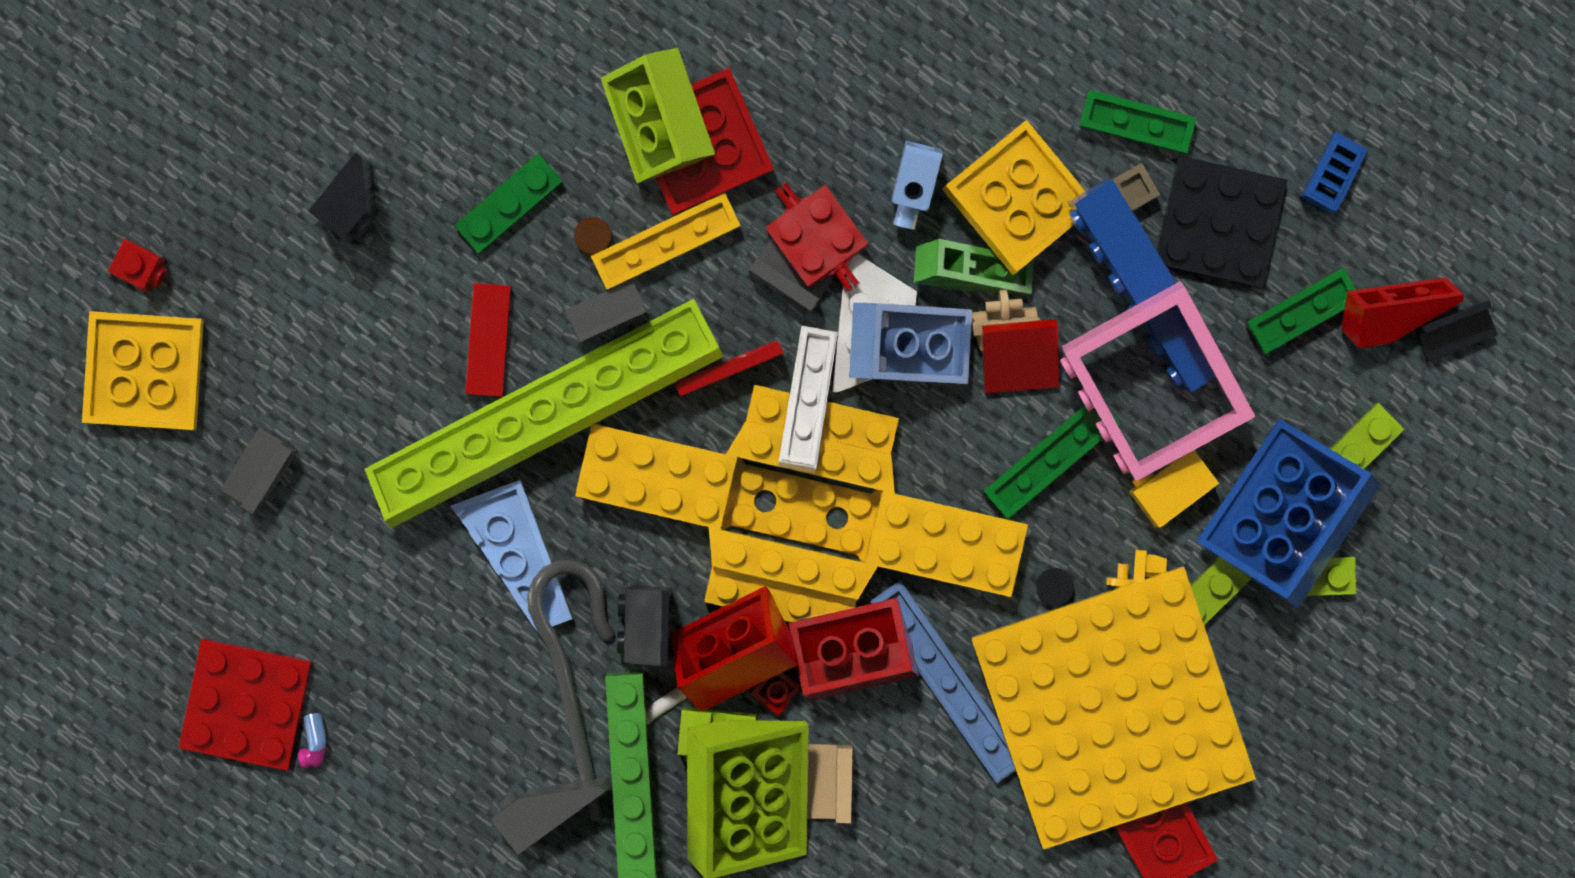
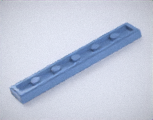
M899 580L870 600V602L873 604L894 598L898 599L911 638L917 670L996 783H999L1016 771L1001 724L901 580Z

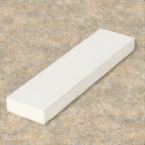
M801 326L778 466L815 473L838 332Z

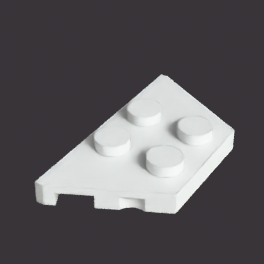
M859 254L853 258L848 268L860 284L855 288L848 277H845L853 290L847 292L844 286L842 289L832 392L837 393L872 380L849 377L853 303L916 306L917 291Z

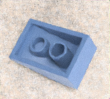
M853 303L849 377L968 384L972 310L883 303Z

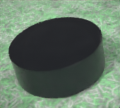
M1049 568L1044 570L1037 578L1036 591L1044 602L1050 605H1061L1071 598L1074 591V582L1066 571L1060 568Z

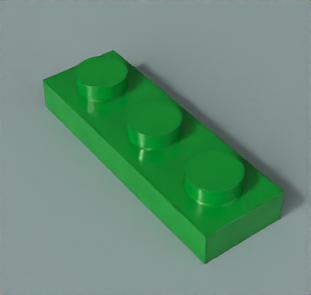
M1088 90L1078 127L1186 155L1188 154L1197 118Z
M538 153L454 226L475 251L481 254L558 188L563 181Z
M1341 268L1248 320L1245 324L1264 355L1343 311L1347 291L1356 290L1345 268Z

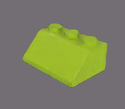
M678 48L645 54L600 78L637 184L691 166L715 154Z

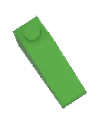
M937 239L916 247L914 283L942 289L998 293L999 290L1006 289L1008 294L1028 296L1032 294L1034 259L1012 275L991 249Z

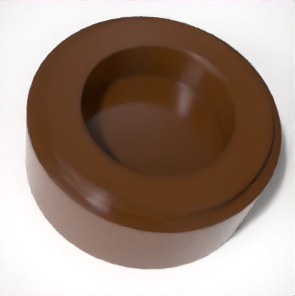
M588 217L580 221L576 226L574 239L580 250L594 255L609 247L612 233L604 220L597 217Z

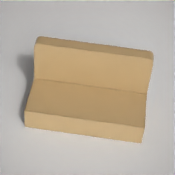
M808 745L807 818L835 819L836 823H851L852 745Z

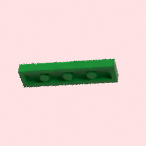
M1083 405L983 490L1006 519L1014 515L1103 439L1096 426V423L1101 421L1096 409L1088 411L1086 406ZM1113 415V417H1114L1116 423H1117L1118 426H1119L1121 423H1120V422L1117 420V418Z

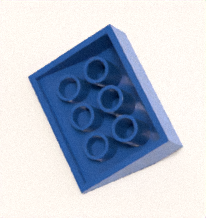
M1279 418L1196 542L1298 609L1381 485L1370 472Z

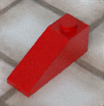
M1447 277L1347 291L1341 330L1358 348H1373L1376 345L1392 343L1463 302L1464 294Z

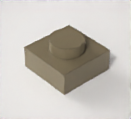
M1142 163L1113 179L1132 211L1160 195Z

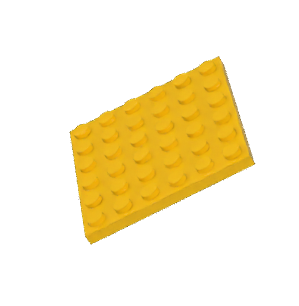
M1184 566L971 637L1043 850L1256 780Z

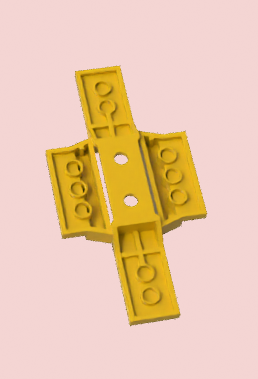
M754 385L746 421L726 454L597 424L591 425L575 496L709 527L712 569L704 602L726 606L766 586L784 621H800L855 608L857 600L878 566L1012 597L1028 524L895 494L891 451L899 418L827 402L815 473L791 469L877 489L873 493L754 467L744 463L742 458L778 466L790 393ZM768 490L776 497V505L769 512L759 511L754 504L755 496L760 491ZM834 507H841L848 514L847 524L840 529L830 527L826 521L828 511ZM730 526H735L743 529H748L756 532H761L769 535L800 541L812 545H817L825 548L858 555L861 561L835 556L827 553H822L797 546H792L784 543H779L771 540H766L758 537H753L745 534H740L732 531H727L725 529H727Z

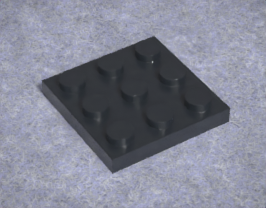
M1179 155L1175 165L1156 250L1166 267L1262 289L1265 283L1287 179Z

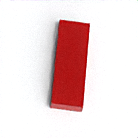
M473 283L465 394L503 397L511 286Z
M774 341L681 379L675 385L679 395L684 396L781 356L784 353L779 341Z

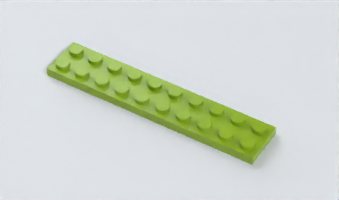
M692 299L365 468L386 524L391 529L724 357L695 300Z

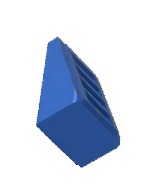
M1334 132L1300 198L1331 215L1335 214L1345 198L1368 149ZM1337 145L1355 154L1354 159L1351 161L1335 152ZM1332 158L1348 167L1347 172L1344 173L1329 165L1330 159ZM1326 171L1342 181L1337 185L1322 176ZM1318 184L1335 192L1334 196L1331 198L1316 190Z

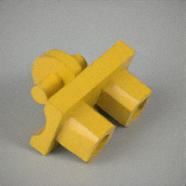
M1136 549L1134 579L1128 578L1129 564L1118 563L1117 578L1106 577V585L1119 588L1144 580L1145 577L1166 572L1167 558L1147 554V550Z

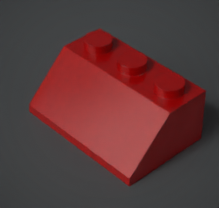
M766 586L670 633L678 689L701 712L797 665L793 637Z
M897 598L788 623L793 637L803 696L811 701L919 676L911 638Z

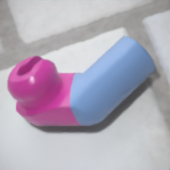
M320 713L309 714L303 717L309 748L299 750L298 760L300 766L304 769L312 766L317 768L324 760L326 734L322 714Z

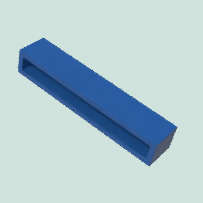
M1113 179L1102 180L1068 202L1073 210L1069 213L1072 223L1080 233L1085 230L1092 241L1088 245L1092 255L1099 264L1105 262L1112 273L1108 276L1110 284L1118 295L1124 293L1129 300L1131 306L1127 310L1176 284V281ZM1177 305L1142 323L1150 334V337L1146 339L1148 345L1158 358L1162 355L1170 366L1166 373L1177 389L1182 386L1183 389L1193 392L1216 377Z

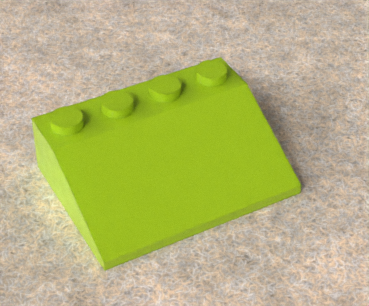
M720 720L687 728V859L704 878H717L807 855L809 724L806 721Z

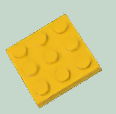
M1027 120L942 188L1012 275L1017 273L1074 225L1069 217V213L1073 210L1068 202L1085 192Z
M89 311L82 423L197 430L204 319Z

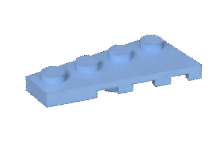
M522 480L451 505L453 511L461 519L473 540L479 545L493 569L501 577L513 598L536 629L528 612L527 594L532 579L543 567L552 563ZM557 576L547 584L542 596L543 609L552 626L573 619Z

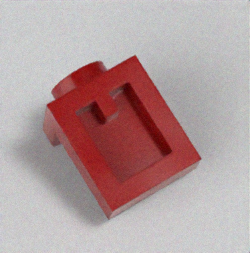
M124 239L107 272L137 286L142 291L150 292L152 287L158 288L164 280L167 268L163 266L167 259Z

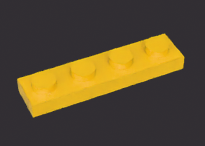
M724 192L594 254L591 258L608 291L740 228L741 225Z

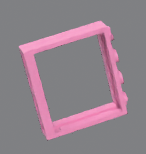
M1181 281L1062 346L1066 357L1060 360L1070 379L1076 376L1079 378L1084 387L1078 391L1088 411L1096 409L1101 418V421L1097 422L1096 426L1106 443L1111 440L1114 441L1119 450L1118 453L1113 455L1123 474L1131 472L1135 481L1256 417ZM1177 305L1234 410L1138 461L1080 357Z

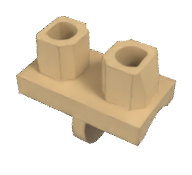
M999 290V301L985 302L986 311L972 312L971 328L973 335L977 338L980 351L983 352L982 325L1039 321L1040 318L1037 316L1036 307L1023 308L1022 299L1009 300L1007 290Z

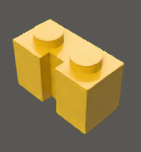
M1195 450L1165 465L1155 473L1152 472L1138 481L1134 479L1132 482L1135 487L1129 493L1154 527L1161 528L1217 486L1219 482Z

